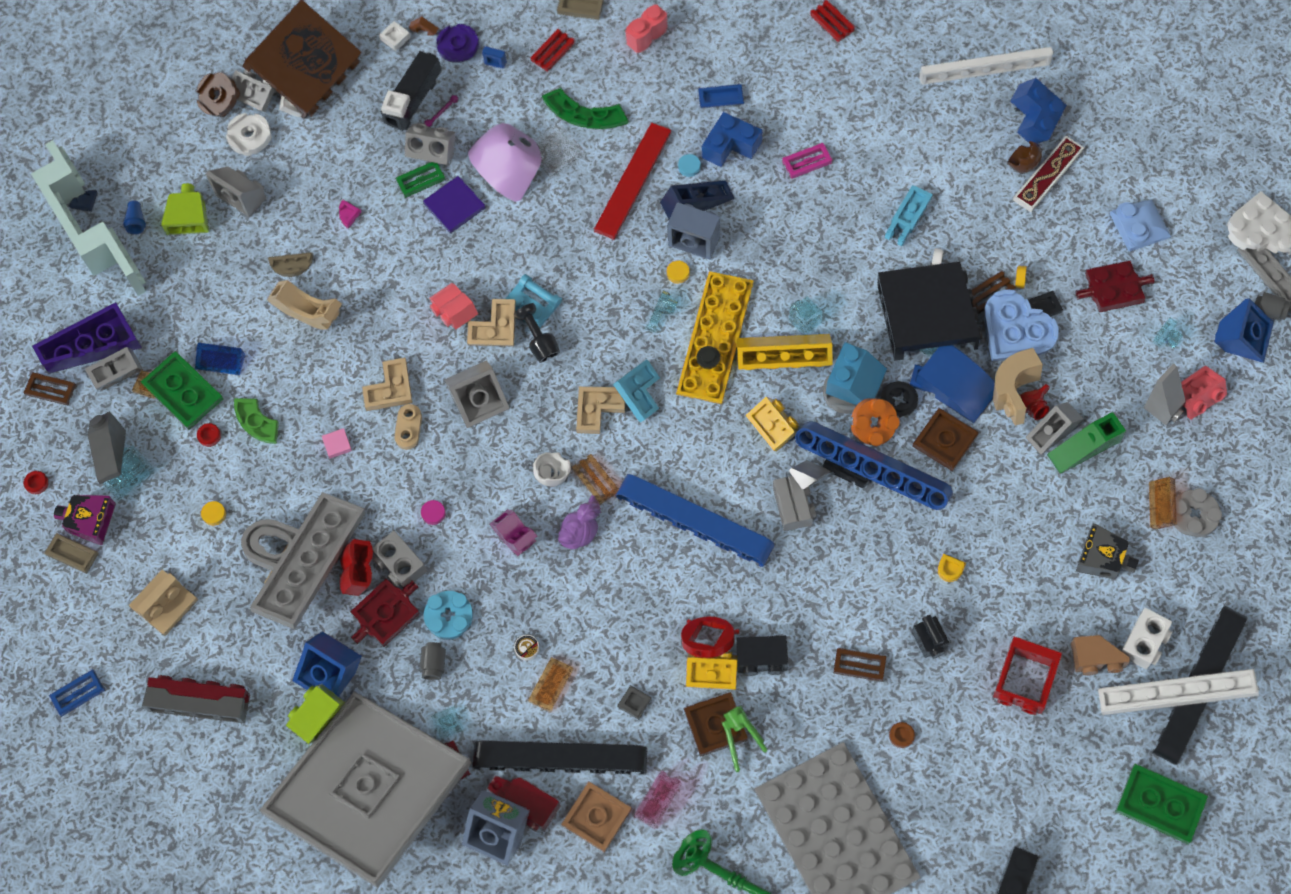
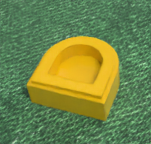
M943 553L937 569L939 577L946 582L957 581L961 577L966 562Z

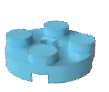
M443 591L432 595L424 609L426 627L440 639L451 640L460 637L467 631L473 621L471 604L464 594L455 591ZM447 609L455 613V616H452L450 621H446V618L442 617V614L446 613Z

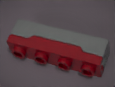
M166 675L148 678V686L146 687L142 706L148 712L245 723L250 693L242 685L230 684L229 687L220 686L221 684L215 681H206L205 684L196 683V680L190 678H182L181 681L172 680V677Z

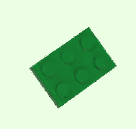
M176 351L140 381L188 430L195 426L223 400L222 395Z
M1134 764L1115 812L1189 845L1208 796Z

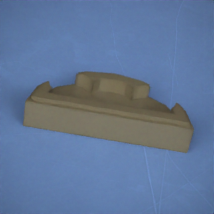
M313 252L268 257L270 267L275 273L283 277H295L308 270L314 255Z

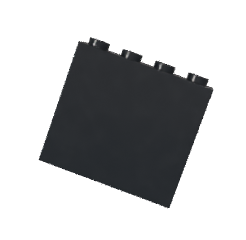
M960 261L878 272L877 287L894 361L904 360V351L971 342L973 343L974 350H978L979 340L983 339L982 328L977 326L976 323L978 320L977 309L972 307L971 288L967 289L968 276L966 270H962Z

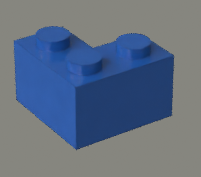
M1036 77L1019 84L1010 100L1013 105L1025 114L1017 133L1028 143L1032 141L1037 144L1050 139L1067 106Z
M723 112L702 144V158L720 167L723 166L731 151L752 159L762 144L763 130Z

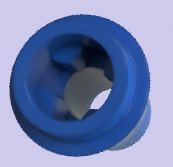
M130 201L127 204L123 226L129 234H141L146 227L141 203L138 201Z

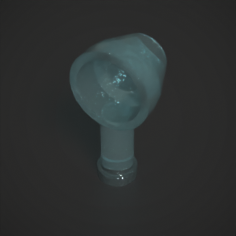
M662 291L651 319L645 327L646 330L656 333V328L662 314L673 315L678 300L669 292Z

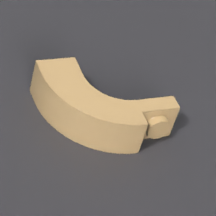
M288 280L278 282L267 298L268 302L283 313L314 328L328 330L332 322L338 317L340 313L339 308L342 305L335 298L328 300L314 298Z
M1034 348L1017 352L1008 357L999 366L995 376L994 406L996 411L1004 409L1006 416L1012 419L1015 426L1024 424L1026 407L1017 389L1024 384L1041 379L1043 364Z

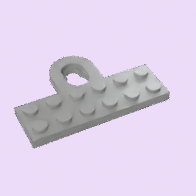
M322 492L299 529L272 519L260 520L251 524L244 531L241 539L244 555L250 562L272 571L250 606L251 612L295 630L364 517L365 509ZM263 536H276L287 541L288 546L284 552L274 555L268 553L264 546L259 544V540Z

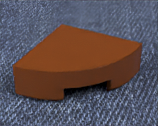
M422 16L412 21L409 25L411 31L418 33L419 30L426 31L428 36L437 34L439 29Z

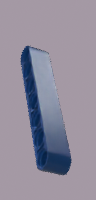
M809 421L805 423L795 435L796 443L801 448L932 509L941 510L945 508L953 495L951 486L946 482L817 422ZM805 431L810 432L813 436V439L808 438L805 435ZM826 441L833 443L835 449L828 447ZM847 451L853 452L856 455V459L851 458ZM872 461L876 463L878 469L871 467L869 462ZM891 472L898 473L900 479L894 478L891 475ZM913 482H918L922 489H917ZM935 492L941 493L944 499L937 498Z
M632 474L626 475L615 495L620 501L624 499L630 502L629 505L641 511L645 509L651 512L652 516L664 521L666 519L679 529L684 531L687 529L693 532L696 537L716 543L715 546L728 552L729 550L738 553L737 556L749 562L753 560L759 563L758 566L764 567L775 546L765 536Z

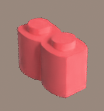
M657 4L648 7L640 18L633 20L627 26V45L636 53L646 50L651 45L652 40L661 37L668 28L667 12Z
M450 283L429 298L432 303L430 309L435 316H440L447 327L451 325L455 330L478 315L473 302L453 283Z

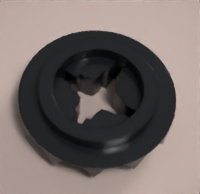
M892 382L885 386L881 392L880 399L888 401L896 410L899 418L910 415L917 407L918 394L914 387L906 382ZM903 392V401L906 403L900 402L899 405L895 406V399L892 397H899Z

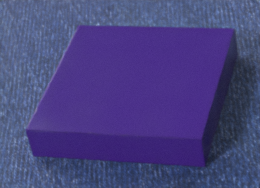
M456 176L423 200V204L450 234L486 209L485 204L459 176Z

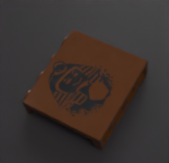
M300 0L245 59L242 67L248 72L251 70L256 72L302 112L301 118L304 119L307 115L312 117L320 108L317 104L321 99L326 101L332 95L333 91L331 88L335 84L338 86L342 84L347 78L345 73L349 68L353 71L361 62L358 58L362 52L305 1Z

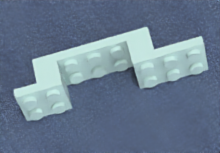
M53 140L45 145L55 161L34 171L31 175L93 276L118 263L137 295L145 293L146 291L142 285L146 282L112 227L107 229L104 222H101L82 232L66 204L70 203L75 197L77 198L84 194L85 191L82 187L86 184L62 146L58 148Z

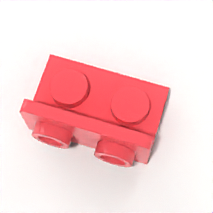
M1206 365L1181 382L1186 400L1183 407L1186 408L1187 417L1191 420L1203 414L1206 409L1222 401L1227 396L1225 378Z

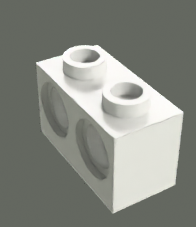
M1144 608L1121 651L1129 657L1131 662L1146 670L1150 664L1156 665L1162 652L1158 651L1161 643L1166 645L1173 632L1169 630L1172 621ZM1147 626L1156 627L1158 634L1151 633ZM1137 646L1144 647L1148 655L1140 654Z

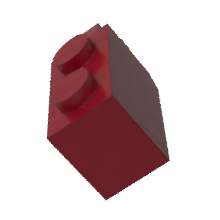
M495 776L487 788L492 794L530 810L526 826L535 832L538 829L545 832L561 807L557 799L521 777L510 782Z

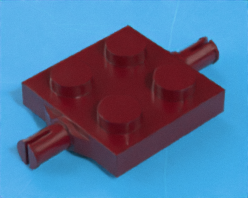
M1131 260L1087 269L1085 275L1089 283L1088 288L1076 290L1075 294L1077 300L1091 297L1100 313L1144 303L1146 298L1142 286L1154 284L1155 281L1153 274L1139 277L1135 273Z
M387 579L381 582L350 611L361 626L351 636V639L358 645L359 642L369 635L385 647L420 614L409 599V596L419 588L418 585L411 580L401 590L393 586Z

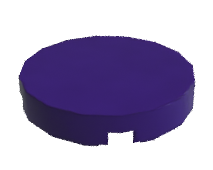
M456 24L457 26L452 27L450 25L439 33L436 39L437 50L446 61L453 63L464 62L476 54L479 48V38L476 31L468 25Z

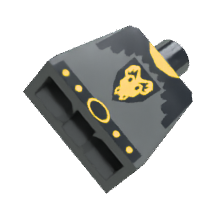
M1093 523L1076 572L1116 579L1120 569L1134 573L1139 559L1125 555L1129 545L1127 540Z

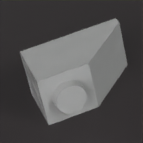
M1069 402L1058 404L1025 438L1042 455L1069 435L1084 419Z

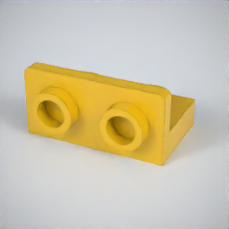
M765 397L745 416L774 451H778L796 435L799 424L792 416L788 417L784 413L785 407L777 398Z
M728 651L723 655L713 658H699L688 653L686 687L736 690L737 655H732L733 652Z

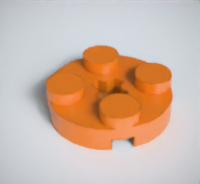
M879 398L862 400L854 408L851 416L853 417V425H851L853 435L860 442L876 447L886 443L900 424L894 407L888 401ZM878 417V424L871 427V418Z

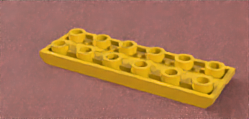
M709 271L676 395L717 404L723 403L737 349V338L740 337L754 280ZM711 346L718 350L720 361L716 367L704 369L697 363V353L703 347Z

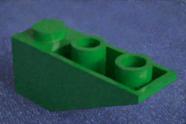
M1111 412L1089 424L1049 452L1047 456L1057 471L1062 474L1120 443L1126 430L1114 412Z

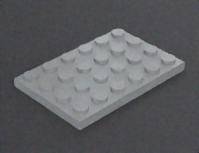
M844 742L754 788L810 894H893L921 878Z

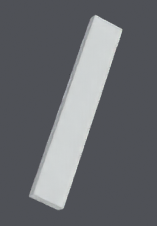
M1052 47L922 66L919 78L921 84L925 85L1049 66L1053 50Z
M1254 669L1098 689L1102 715L1259 696Z

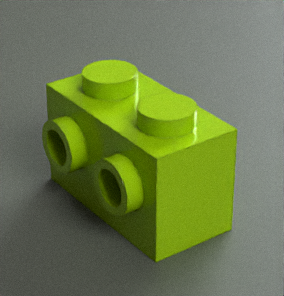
M323 684L316 687L312 685L303 695L305 701L300 707L296 705L287 716L290 720L286 726L308 744L316 740L345 703Z

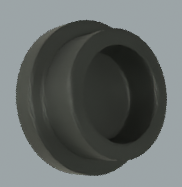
M706 346L698 351L697 363L702 368L712 369L719 364L720 354L716 348Z

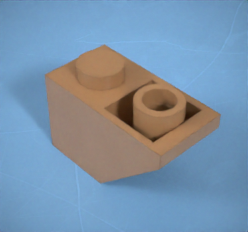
M1100 635L1074 637L1071 642L1075 672H1083L1085 676L1097 674L1098 670H1101L1104 665H1107L1108 673H1119L1130 662L1126 654Z

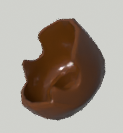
M1029 141L1030 147L1020 145L1010 156L1007 164L1021 174L1034 170L1042 158V148L1039 144Z

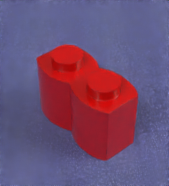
M353 539L342 551L341 567L343 572L340 577V590L342 594L359 596L369 587L372 580V570L369 563L373 556V548L370 541Z

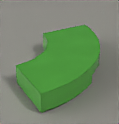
M234 398L235 414L242 428L259 441L277 444L278 420L269 419L261 413L258 399Z

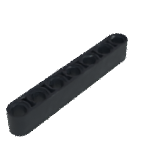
M1225 605L1222 607L1219 613L1220 616L1214 623L1209 633L1210 637L1204 644L1199 654L1200 658L1194 664L1189 677L1222 673L1247 621V616ZM1207 702L1174 706L1168 718L1169 722L1163 728L1158 744L1152 753L1177 765Z
M476 741L474 742L472 768L476 770L489 768V770L505 771V768H512L514 771L529 772L530 769H540V772L565 770V773L590 771V773L606 774V771H615V774L640 772V775H644L647 773L648 748L641 745Z

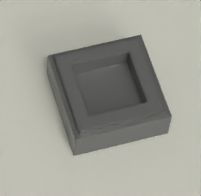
M630 685L617 707L639 720L652 698Z

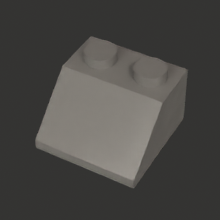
M227 166L210 170L206 173L215 195L248 217L266 199L263 191L264 187L255 180L252 182L247 179V176L238 169L235 171Z
M487 360L444 379L467 428L510 409L494 370Z

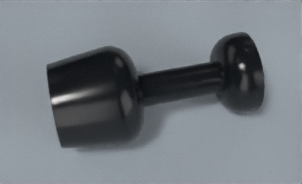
M530 303L515 311L514 316L518 320L526 321L534 337L529 343V349L539 363H542L548 357L558 355L560 350L552 333L542 334L533 317L536 312V306L534 303Z

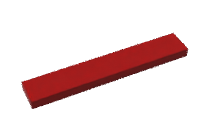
M652 122L650 123L600 216L594 232L615 240L669 139L671 129Z

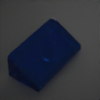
M199 342L196 349L195 369L240 376L245 353L241 348Z

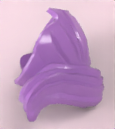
M591 495L588 503L581 504L577 511L568 514L564 518L561 530L558 532V541L564 547L578 549L591 543L598 531L596 518L602 512L599 502L595 499L594 495Z

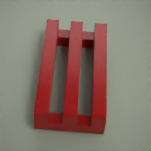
M827 0L823 2V5L819 4L816 10L810 11V16L838 43L855 31V26ZM819 13H821V14H822L833 26H835L842 34L840 35L829 23H827V22L819 15Z
M557 29L530 57L531 61L548 72L575 44V39L569 38L566 33L563 34L560 29ZM566 41V43L560 48V50L546 64H544L545 61L562 45V43Z

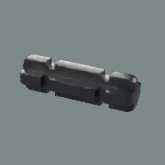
M827 459L823 464V468L828 469L830 473L834 472V475L850 483L853 481L855 482L854 485L860 488H864L868 481V478Z

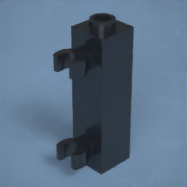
M423 51L418 52L394 89V92L410 96V102L404 117L401 118L380 111L384 124L400 131H407L411 125L410 120L429 90H433L437 84L436 79L442 71L437 56Z

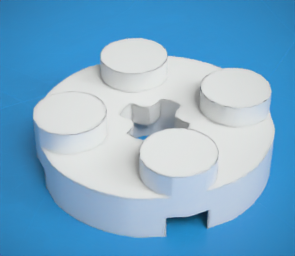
M255 113L254 115L240 114L233 118L227 127L226 138L230 147L235 152L244 156H250L262 151L272 138L267 120ZM245 132H253V135L245 137Z

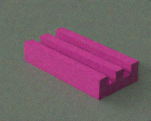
M820 143L782 158V162L790 174V178L793 179L832 164V158L824 143ZM822 151V154L814 156L812 158H806L803 161L796 163L794 165L790 164L793 161Z

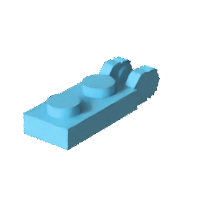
M912 185L892 218L891 225L884 238L890 240L896 228H901L903 232L899 236L897 244L903 246L909 233L913 232L932 200L933 194Z

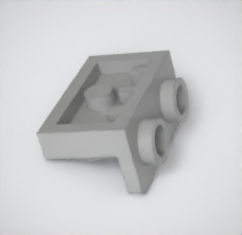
M244 69L243 73L235 70L232 79L240 90V97L237 100L266 112L273 93L279 94V92L272 86L263 83V79L262 81L256 79L257 74L248 72L246 69Z

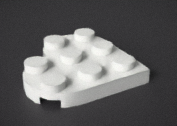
M1262 191L1238 209L1226 225L1229 231L1228 238L1240 249H1257L1258 252L1266 248L1273 253L1280 251L1288 252V255H1291V215Z

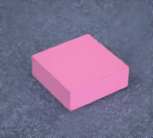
M344 428L322 436L329 459L352 451Z

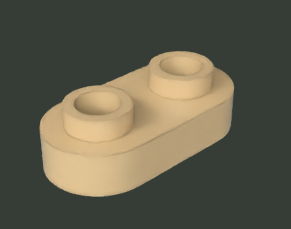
M407 404L398 411L395 441L398 447L404 450L414 448L419 441L422 414L416 405ZM407 413H413L411 417H406ZM405 434H410V437H409V438H407V439H403V438H402L403 435H405Z

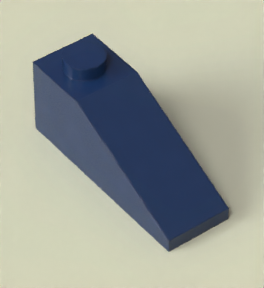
M726 180L671 185L660 201V204L668 219H670L677 202L690 204L696 209L706 211L731 201L735 197Z

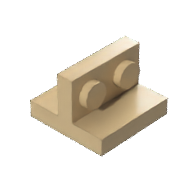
M161 570L128 606L161 634L166 636L198 599L184 588L172 574H167L164 570Z

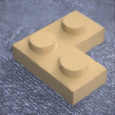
M492 299L491 322L468 321L467 345L514 347L516 300Z
M405 358L383 361L385 383L362 387L366 411L413 403Z
M579 386L577 433L600 434L602 412L625 413L626 402L615 387Z

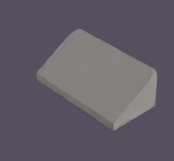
M808 460L789 470L803 490L830 473L828 469Z

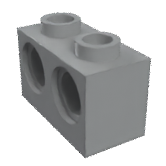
M423 123L412 124L406 131L405 157L448 165L454 155L455 132L448 131V129L443 127H427Z
M126 347L85 368L95 389L103 391L142 371L143 368L133 349Z
M395 531L391 532L373 547L375 555L373 561L381 570L386 568L390 572L388 578L396 587L401 585L405 588L411 580L415 582L427 572L424 563ZM387 551H396L393 556L385 557ZM402 568H411L407 574H400Z

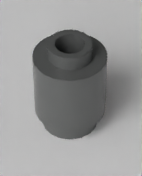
M1263 292V295H1257L1255 304L1269 318L1277 321L1279 319H1286L1291 302L1286 301V298Z
M428 642L426 646L421 647L419 670L422 673L421 678L426 680L441 679L445 669L446 649L441 647L440 643Z

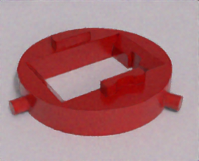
M707 616L694 620L688 619L687 624L681 631L682 647L694 657H717L725 654L733 647L735 635L739 634V629L734 630L728 621L719 617ZM703 626L723 630L714 646L694 642Z

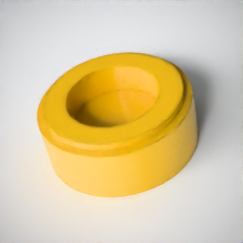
M680 260L671 262L667 267L668 279L675 284L684 283L689 278L688 265Z
M1017 266L1015 281L1017 289H1025L1027 266Z
M211 501L202 507L201 517L206 524L216 526L225 520L226 510L221 503Z

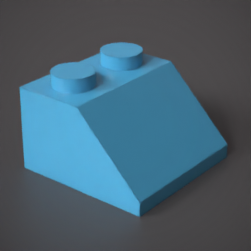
M844 342L827 381L826 394L854 405L867 398L873 399L877 395L887 368L867 350Z

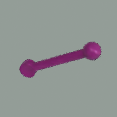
M452 95L450 101L431 119H426L424 124L427 127H431L433 122L453 103L458 102L457 95Z

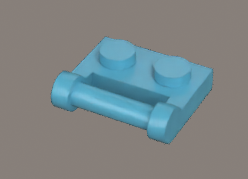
M527 274L520 278L517 286L505 298L516 300V311L527 304L534 303L536 312L533 317L539 328L562 302L560 296L551 294L533 282L532 278ZM527 288L549 304L547 307H544L523 293V291Z

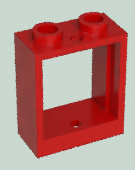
M1013 636L993 697L997 698V701L1002 705L1012 706L1014 704L1022 707V711L1027 714H1042L1062 653ZM1014 654L1050 666L1038 702L1003 690Z

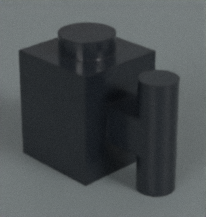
M927 615L922 618L923 622L913 626L912 634L924 658L931 656L932 659H935L946 653L945 649L948 648L950 642L937 617L932 618L931 615Z

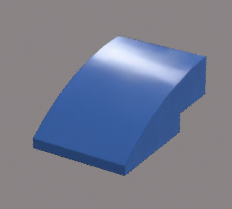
M953 345L938 347L917 374L916 379L918 384L935 394L937 400L972 423H975L993 399L995 381L981 367Z

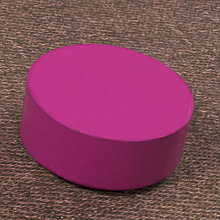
M436 500L426 502L421 508L423 520L429 525L441 523L445 518V509L442 503Z

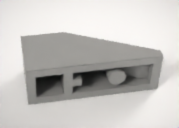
M1172 364L1157 380L1144 406V409L1165 425L1171 420L1176 422L1184 413L1182 407L1186 402L1178 368L1175 364Z

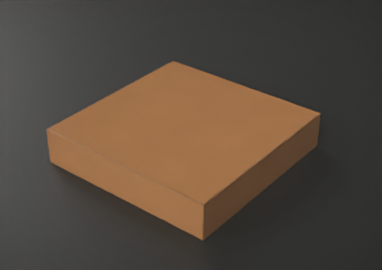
M588 781L561 825L605 853L632 808Z

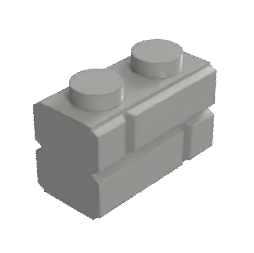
M793 476L775 479L773 481V491L783 530L789 531L812 526L816 512L814 504H809L807 496L810 495L809 487L803 490Z

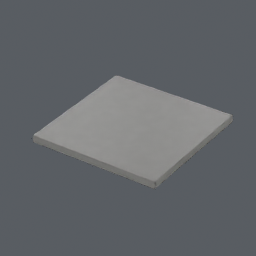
M354 691L259 811L371 885L379 888L472 762L469 758Z

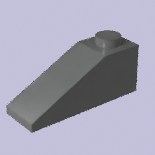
M110 411L103 415L95 416L89 422L88 440L99 484L121 475L126 430Z

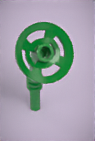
M704 829L696 830L689 834L682 841L678 851L674 853L672 868L679 876H687L702 866L727 881V885H732L733 888L738 887L737 890L739 891L744 890L750 894H773L747 880L746 876L742 877L740 873L737 875L736 871L730 872L708 859L707 857L712 848V836ZM703 838L707 839L706 843L698 840ZM686 852V854H685L686 859L682 860L683 855H684V853ZM686 867L689 870L684 871L682 868Z

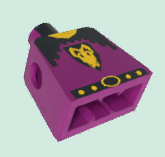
M73 495L68 507L61 505L55 507L54 518L63 520L62 527L69 534L98 545H103L116 503L110 496Z

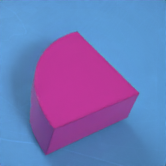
M342 200L339 205V217L342 224L349 229L361 214V209Z

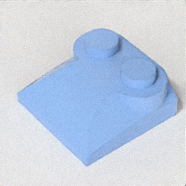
M1152 199L1134 204L1124 202L1117 209L1110 212V216L1129 252L1171 238Z

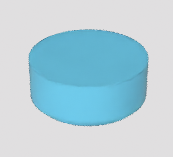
M692 154L682 156L678 161L679 172L686 177L697 175L700 171L699 158Z

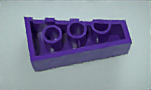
M116 302L32 345L42 366L49 374L105 359L126 347L133 350L142 348Z

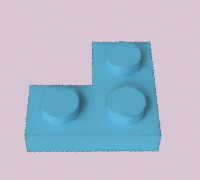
M647 359L613 384L639 422L644 421L659 409L646 389L659 380L660 377Z

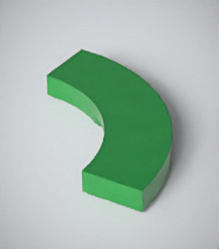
M561 87L542 95V100L556 116L578 127L610 129L629 123L620 104L603 108H586L571 99Z

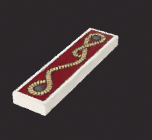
M1065 136L1018 191L1013 201L1032 213L1083 152L1084 147Z

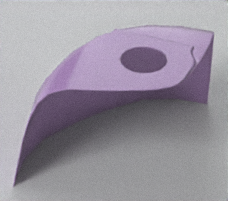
M505 123L498 124L487 131L471 146L468 152L471 163L482 177L496 191L515 202L520 201L524 196L542 160L537 143L520 130ZM519 137L528 140L531 146L524 145L519 140ZM511 140L515 145L510 146L508 141Z

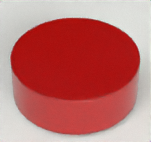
M206 423L199 427L196 436L201 445L211 447L220 441L221 431L215 424Z
M41 471L28 473L23 481L24 488L34 495L43 493L49 484L48 477Z

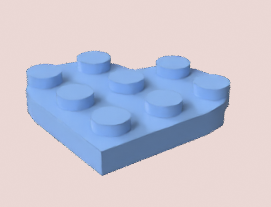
M1004 289L994 293L984 307V322L991 362L1006 360L1011 355L1030 348H1034L1038 356L1047 353L1054 347L1058 339L1059 328L1056 320L1052 319L1041 309H1031L1029 301L1025 300L1022 295L1015 293V290Z

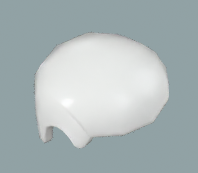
M545 452L538 455L533 464L536 480L542 485L549 487L562 484L571 472L570 460L562 458L559 452ZM551 468L554 471L553 477H551Z

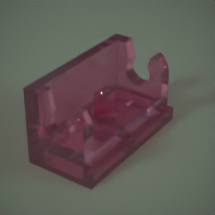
M661 771L633 817L656 829L679 791L681 780L675 777L672 779L666 775V772Z

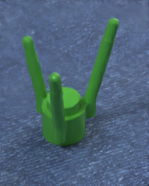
M741 705L724 714L726 721L721 723L726 731L736 772L740 771L731 728H734L736 732L746 727L762 751H768L763 743L764 740L749 721Z

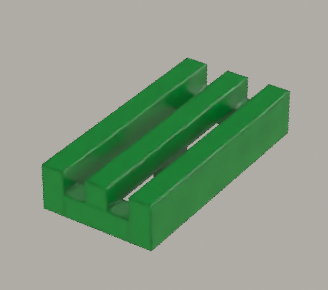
M434 162L425 164L395 178L405 198L445 181L438 163ZM434 168H435V170H436V171H434V172H432V173H430V174H427V175H425V176H424V175L419 176V177L416 178V180H414V181H412V182H409V183H407V184H405V185L403 184V182H405V181H407V180H409V179H412V178H414V177H416V176H418V175H421V174H423V173H425V172H428V171H430V170H432V169H434Z

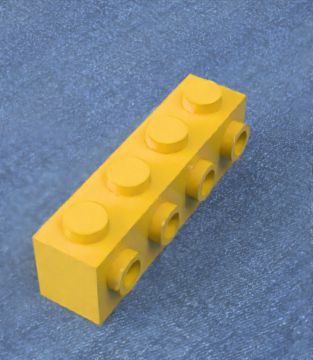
M830 334L737 338L738 370L777 369L784 367L800 368L806 366L824 367L833 365Z

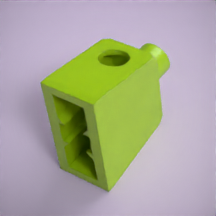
M184 183L181 185V193H171L168 195L161 224L167 235L209 233L205 201L200 192H195L193 184Z

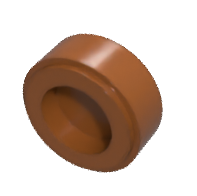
M905 722L894 724L889 732V739L897 748L909 747L915 738L914 729Z

